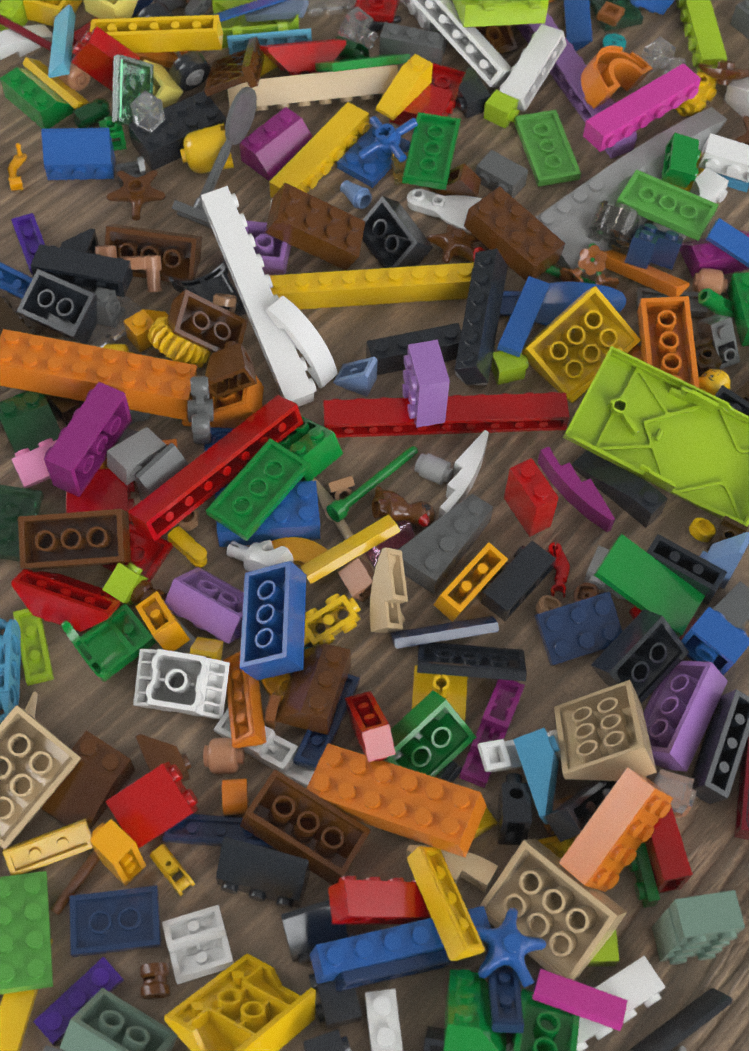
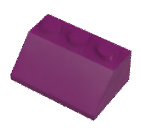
M285 107L240 142L241 161L270 181L313 136L303 119Z
M739 230L749 237V231ZM702 238L699 241L684 242L680 248V253L692 278L702 268L721 270L723 274L749 269V267L707 241L706 238Z

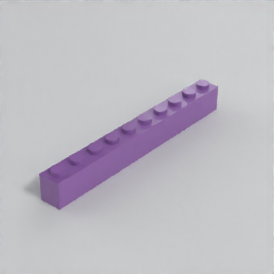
M548 13L545 23L515 25L528 44L533 33L539 29L541 24L559 29ZM565 38L567 45L549 73L586 123V120L615 103L613 99L609 98L606 103L593 109L585 101V94L581 85V74L586 65L582 57L574 50L573 45ZM636 131L629 137L616 142L614 146L606 148L605 151L609 157L614 158L634 150L637 139Z

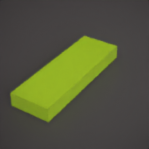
M28 608L14 611V620L18 622L21 631L20 650L26 684L30 686L53 680L54 675L43 619L33 616Z

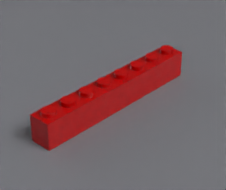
M277 395L128 511V514L136 530L154 542L233 480L270 438L279 443L304 422L297 403Z

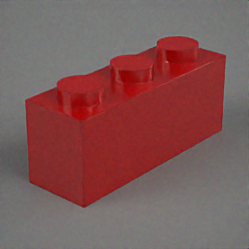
M368 691L345 698L351 727L368 762L383 761L388 756L395 755L389 723L372 692Z

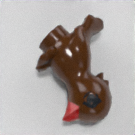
M377 486L372 501V514L374 518H383L390 515L395 522L408 521L419 528H426L434 522L435 510L427 502L418 501L409 504L403 497L393 491L383 490L380 486Z

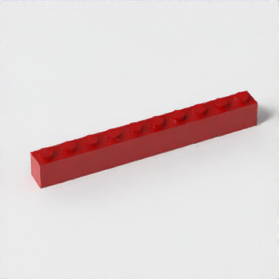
M558 392L448 396L445 423L417 428L414 418L410 419L408 414V404H410L408 398L381 397L379 399L356 398L348 400L335 398L323 400L324 427L334 431L336 438L482 433L484 430L489 433L566 430L569 421L566 393Z

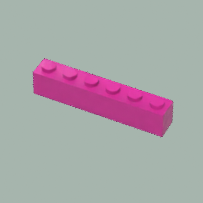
M683 63L586 120L583 137L599 152L608 147L610 148L621 139L629 137L636 130L646 127L656 118H661L671 109H676L686 100L693 99L699 91L698 87L701 78Z

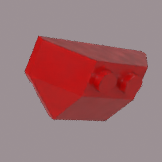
M327 39L260 45V50L280 70L289 72V75H302V71L307 70L308 73L314 74L321 73L316 71L315 63L334 61L346 46V40Z
M23 569L11 581V586L33 616L59 625L64 621H68L79 632L107 620L120 606V601L103 591V588L58 573L33 572L30 569Z

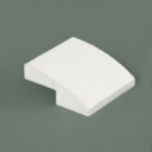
M219 904L162 922L177 985L225 970L234 963Z

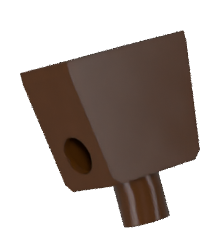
M228 341L225 343L224 349L210 355L205 376L208 377L209 391L215 399L257 384L252 358L242 344Z

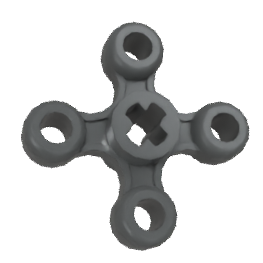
M193 376L190 378L192 400H188V422H192L193 442L195 444L211 443L210 422L214 421L213 399L209 397L208 377Z

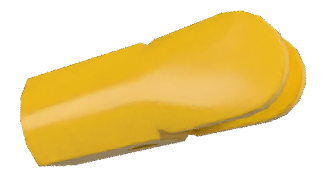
M177 526L169 532L168 541L195 567L202 568L207 564L206 549L195 542L184 529Z
M161 844L151 852V860L180 896L183 895L182 891L191 885L193 887L195 885L192 878L165 844ZM180 871L183 877L174 882L172 877Z

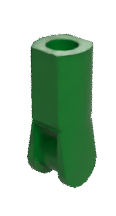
M710 288L700 291L698 294L699 304L715 314L734 317V312L731 310L733 308L732 301L723 298Z

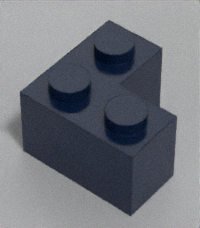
M640 224L632 238L625 263L646 270L649 264L652 263L672 270L684 238L674 231L664 232L658 230L655 225Z

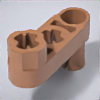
M115 245L95 247L96 254L129 260L132 270L143 269V271H146L147 292L162 291L160 270H162L161 255L117 257Z

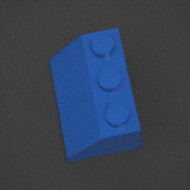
M109 128L41 130L43 160L48 180L114 179L116 159Z

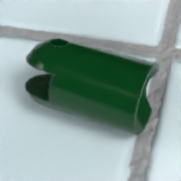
M342 36L335 38L346 40V46L337 57L342 59L369 57V49L364 44Z
M97 98L74 110V123L78 128H87L106 118L110 113L108 101L103 98Z

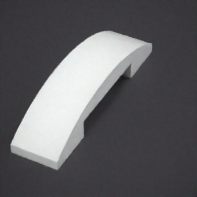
M284 296L278 298L265 309L278 330L284 328L310 365L307 371L319 388H323L338 372L331 353L317 330L306 316Z
M557 730L549 731V736L555 735L558 742ZM504 739L477 745L485 772L523 768L513 740L504 741ZM560 751L556 752V755L558 757V760H560Z

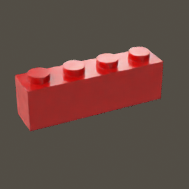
M344 876L339 878L338 883L328 888L332 924L404 925L432 918L416 880L405 882L404 878L401 877L392 878L387 881H381V877L357 880L356 876Z

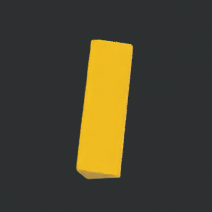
M417 847L407 857V861L449 959L457 961L483 953L485 949L441 850L435 847Z

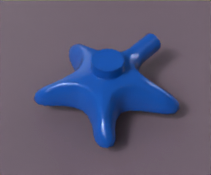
M510 908L503 923L498 928L475 926L480 939L489 947L488 954L481 964L478 974L481 978H486L497 968L504 965L509 966L515 970L523 988H526L535 982L526 967L524 956L529 952L544 949L547 943L542 938L521 934L516 925L517 909Z

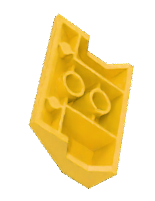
M247 953L164 1016V1021L191 1051H279L315 1020L316 990L310 988L303 995L291 991L282 985L274 967Z

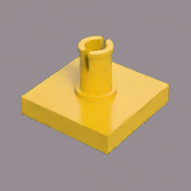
M415 665L412 709L434 690L449 702L465 722L468 677L417 673V665Z

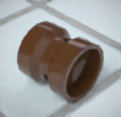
M142 580L135 587L130 600L138 605L157 591L165 601L167 593L161 589H153V584L147 580Z
M156 962L140 966V977L143 979V986L140 988V997L142 999H161L171 995L170 985L167 983V977L170 974V965L168 963Z

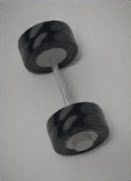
M157 2L145 7L138 14L137 18L168 17L174 15L164 3ZM179 51L174 52L178 59L173 63L170 75L183 91L193 90L203 84L211 70L204 56L198 51H190L183 55Z

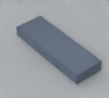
M287 0L247 13L245 18L247 22L292 19L297 14L299 18H303L309 2L308 0Z

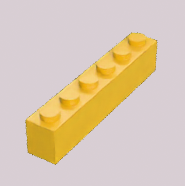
M219 15L91 20L90 33L97 26L134 53L222 50L223 30Z
M347 102L269 181L270 197L273 198L284 183L306 193L310 189L315 188L318 181L329 173L331 167L369 130V113Z

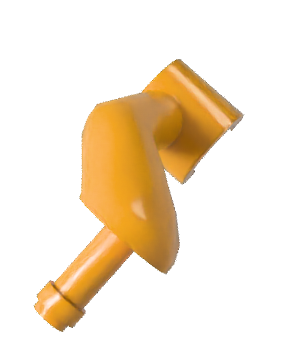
M16 143L15 147L18 154L13 157L7 169L11 191L23 190L21 176L17 177L16 173L17 169L27 159V154L22 153L20 143Z

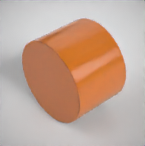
M247 778L222 780L223 815L245 814L249 808Z

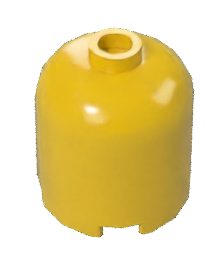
M224 123L193 131L186 135L184 149H180L183 163L188 162L193 172L200 174L211 171L220 149L226 141ZM231 151L223 170L234 168Z

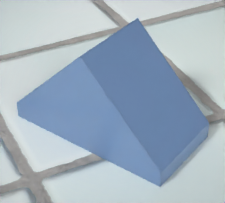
M370 357L343 364L334 383L337 386L367 397L377 379V359Z

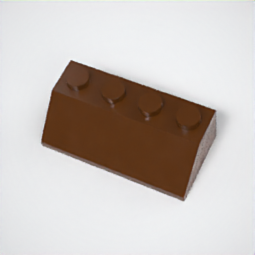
M111 224L106 226L105 246L115 245L117 257L161 255V281L170 282L169 277L178 281H190L195 279L200 263L202 236ZM143 269L132 270L133 277L146 278V271H143Z
M276 769L273 770L245 812L240 824L242 828L278 851L309 860V870L331 885L338 883L339 878L345 875L371 831L368 827Z

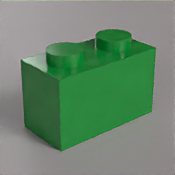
M679 133L673 134L665 147L661 180L687 188L690 182L696 179L699 171L696 165L701 154V150L698 149V139Z

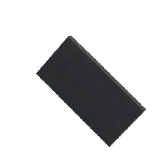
M435 642L418 645L417 673L526 681L527 670L523 649Z

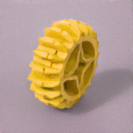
M158 317L149 329L147 336L150 343L160 353H163L173 361L197 365V368H201L207 362L211 351L173 334L168 318Z

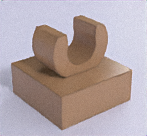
M352 476L324 483L328 493L334 492V500H339V495L343 491L349 496L352 490L348 487L355 485Z

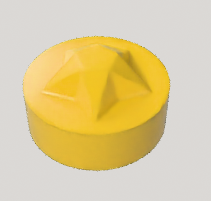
M695 518L689 526L690 534L701 542H709L716 533L714 525L705 518Z

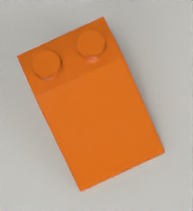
M257 376V384L215 399L209 391V397L213 399L214 421L210 422V427L236 428L262 408L264 386ZM188 417L187 420H182L184 426L192 427V422H188Z

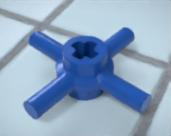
M377 116L371 117L370 123L376 130L375 142L357 152L361 160L381 149L386 154L393 153L399 162L405 161L406 155L400 148L401 136L418 126L416 119L412 118L398 128H394L391 124H382Z

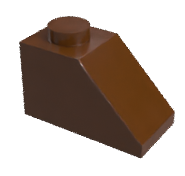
M463 163L450 170L446 190L429 188V191L443 196L460 195L476 197L479 193L481 178Z
M142 734L135 736L150 772L161 764L170 762L171 765L175 764L182 773V783L190 779L188 770L192 767L186 753L180 755L175 745Z

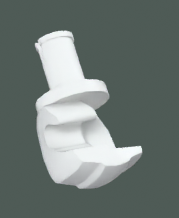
M271 540L261 543L255 542L250 547L232 541L226 551L227 556L244 561V568L249 572L287 561L293 563L294 560L288 548L280 546L274 549Z

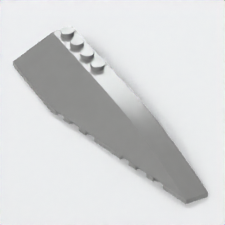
M710 107L679 122L630 151L536 216L541 223L566 243L557 263L563 268L574 270L576 267L579 268L580 251L588 248L589 244H596L600 251L616 250L631 239L640 224L644 225L649 219L616 206V203L636 169L661 180L665 147L674 133L698 139V149L702 151L709 134L716 135L726 123L727 118L713 107Z

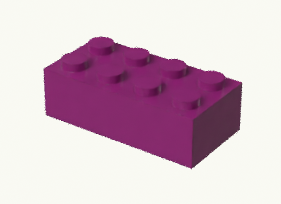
M98 382L95 388L88 392L86 401L81 408L75 410L71 422L61 430L53 447L48 448L45 453L44 461L54 486L77 497H80L107 458V450L116 445L132 421L124 392L101 382Z

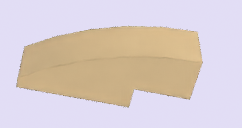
M386 547L380 553L372 581L370 628L371 632L387 634L403 630L400 604L408 602L402 551Z
M409 845L406 850V858L419 846H432ZM441 850L455 883L458 882L459 878H462L481 891H486L496 874L498 865L469 852L466 858Z

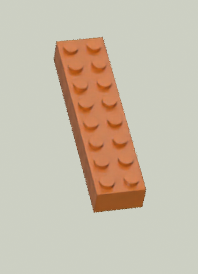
M3 329L0 335V386L86 401L88 392L94 389L98 382H101L124 392L129 410L187 420L188 400H192L190 378L197 376V365Z

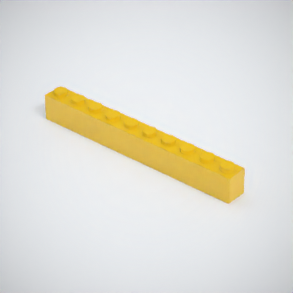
M474 263L270 275L273 287L270 289L273 295L277 294L279 298L281 296L286 297L299 310L467 299Z

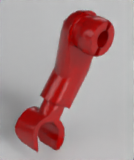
M555 542L548 546L547 551L556 558L554 564L556 571L554 581L556 583L551 587V596L554 597V592L561 591L563 598H565L566 586L564 584L567 583L570 564L562 550V546L559 543L555 546Z

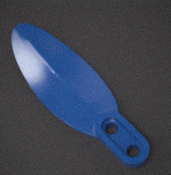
M584 282L550 283L548 293L535 323L548 326L585 291L594 286L600 290L618 313L624 309L626 297L619 290L608 286ZM522 291L503 292L500 316H511L515 308V302L518 301Z

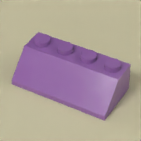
M681 661L654 690L643 712L654 763L664 769L687 772L728 681L712 662Z

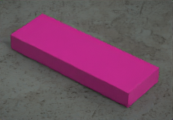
M543 969L539 971L532 996L533 1000L618 1031L623 1026L628 1001Z

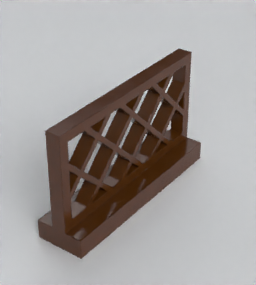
M257 37L249 39L246 49L213 61L204 89L206 96L245 82L251 88L258 86L265 56L260 50Z

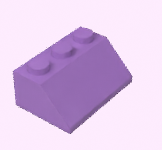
M200 567L174 578L165 603L174 615L186 618L196 628L206 630L215 635L217 640L228 644L241 637L244 592Z

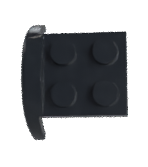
M225 260L212 272L194 280L178 281L169 277L171 285L179 293L188 290L212 303L213 295L215 294L234 295L237 298L234 314L238 316L246 314L244 305L227 276L229 269ZM220 306V307H222V308H224V309H226V310H229V309H230V307Z

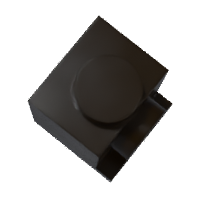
M711 337L694 342L698 378L709 369L719 370L722 364L721 358L712 345L713 340Z
M725 516L707 551L716 542L746 533L748 527Z

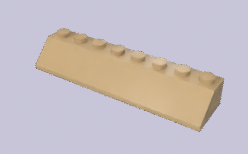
M392 65L260 79L258 86L252 88L257 96L256 111L268 110V105H277V109H282L285 107L290 108L289 103L298 102V107L310 106V101L319 100V104L332 103L331 99L340 98V102L353 101L352 97L361 96V100L374 99L373 94H382L383 97L398 74V66ZM247 82L226 89L229 109L237 93L242 88L249 87Z

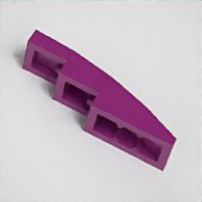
M550 447L541 449L537 463L555 488L588 520L605 532L611 531L615 518L592 480L588 479L581 482L570 462L561 466Z
M498 679L475 735L476 738L472 742L469 754L461 770L460 779L485 788L491 772H485L477 745L483 742L505 739L525 685L513 680Z

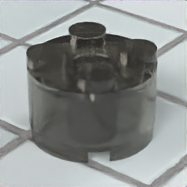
M601 201L589 226L588 237L594 241L603 240L609 243L608 247L616 251H620L622 247H629L642 218H637L638 212L625 204L615 202L614 206L607 205L608 201Z

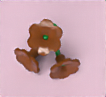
M594 243L589 244L588 248L580 251L579 268L576 267L574 270L562 268L560 270L561 275L559 277L563 282H583L580 276L583 274V269H585L588 275L597 274L596 279L598 283L596 284L617 289L619 284L617 278H606L605 274L601 273L605 269L607 254L604 251H600V248Z

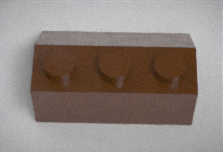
M188 290L183 291L173 299L168 316V323L173 334L213 353L224 349V345L228 341L242 344L248 320Z
M326 643L304 649L303 670L292 672L275 722L328 735L351 668V650Z

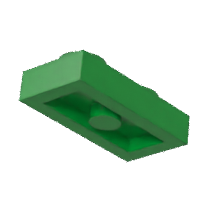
M641 843L636 850L637 855L628 867L631 872L635 873L637 881L634 884L636 897L638 900H642L644 908L654 907L660 901V896L646 844Z

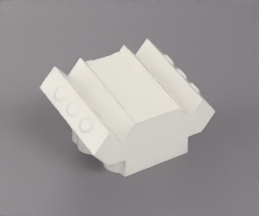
M140 649L133 705L161 711L185 713L192 716L221 719L224 713L230 663L206 658L205 656L162 649Z

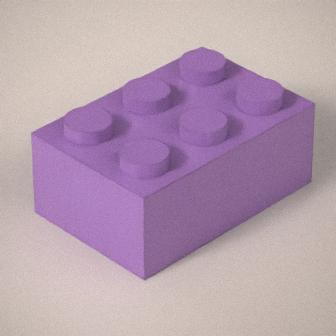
M438 340L409 344L407 355L404 356L406 370H403V378L405 384H402L403 396L408 398L410 403L408 404L410 419L414 418L416 428L445 423L450 380Z

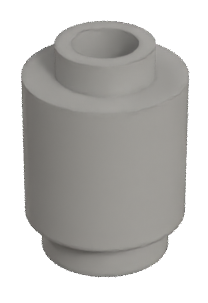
M422 453L414 468V471L419 473L420 477L442 485L444 481L448 482L453 473V469L450 468L451 462L430 453L427 455Z

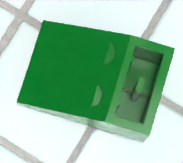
M301 416L304 423L281 440L279 444L310 463L311 468L301 480L311 481L342 456L343 452L334 431Z

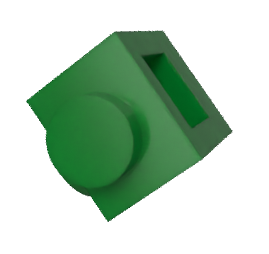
M108 116L103 121H99L100 128H109L111 139L120 137L119 141L112 142L114 151L127 149L121 119Z

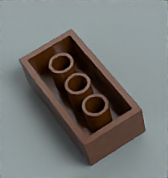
M284 183L272 198L265 233L346 271L359 258L365 221L292 185Z
M500 186L468 209L464 227L490 250L498 249L507 265L525 281H527L528 276L537 278L557 263L566 244Z
M123 509L18 517L20 569L34 571L116 565L118 563L129 564L131 562L129 514Z

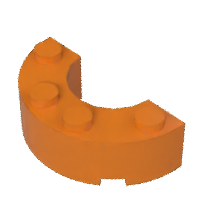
M606 46L595 55L582 71L581 85L585 94V101L595 109L606 103L620 86L626 91L638 86L653 68L634 52L628 54L622 51L623 47Z

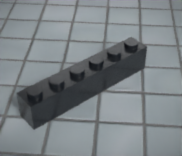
M498 249L480 251L475 254L455 364V371L466 385L488 383L508 268Z

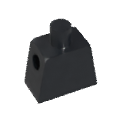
M510 773L506 775V782L501 784L498 799V844L521 845L524 840L528 839L532 823L531 790L528 783H522L521 774Z

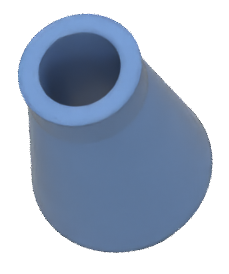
M348 180L344 181L340 186V191L344 193L355 208L364 209L370 204L372 195L369 189L351 183Z

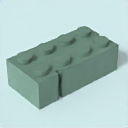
M733 890L675 899L670 907L654 923L652 931L660 962L669 961L670 965H677L687 962L688 957L697 956L698 960L715 958V953L723 951V947L730 945L729 941L736 939L737 934L745 928L736 892Z

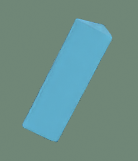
M67 5L55 16L48 72L49 78L70 74L76 18L71 5Z
M311 28L227 36L229 55L246 49L249 39L257 37L260 45L312 41Z

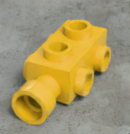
M698 71L696 74L701 78L698 87L699 91L693 99L686 100L676 108L678 114L683 117L687 115L691 117L703 111L706 106L705 102L707 100L711 102L716 95L717 90L715 86L717 79Z
M335 594L325 601L326 606L322 609L317 610V608H313L305 613L304 646L310 642L314 646L324 643L331 644L335 640V635L342 631L347 633L357 627L356 622L361 620L357 612L361 611L353 597L349 599L345 594L341 597L339 594ZM347 611L348 616L341 620L339 618L340 612ZM325 625V631L319 634L317 632L318 626Z

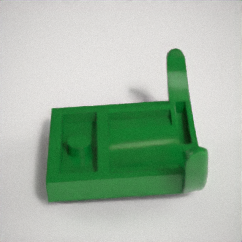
M126 603L118 608L107 620L98 623L81 637L68 621H64L61 624L77 651L102 682H106L137 658L140 649H149L157 643Z

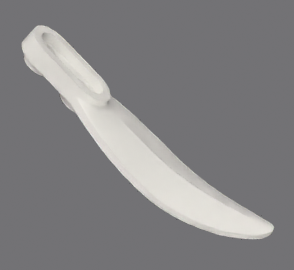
M414 189L407 195V205L411 210L433 217H440L444 222L466 232H469L464 227L468 209L481 200V198L471 196H443L423 189Z

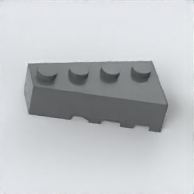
M471 494L398 550L402 551L405 576L432 594H435L490 523L493 506Z

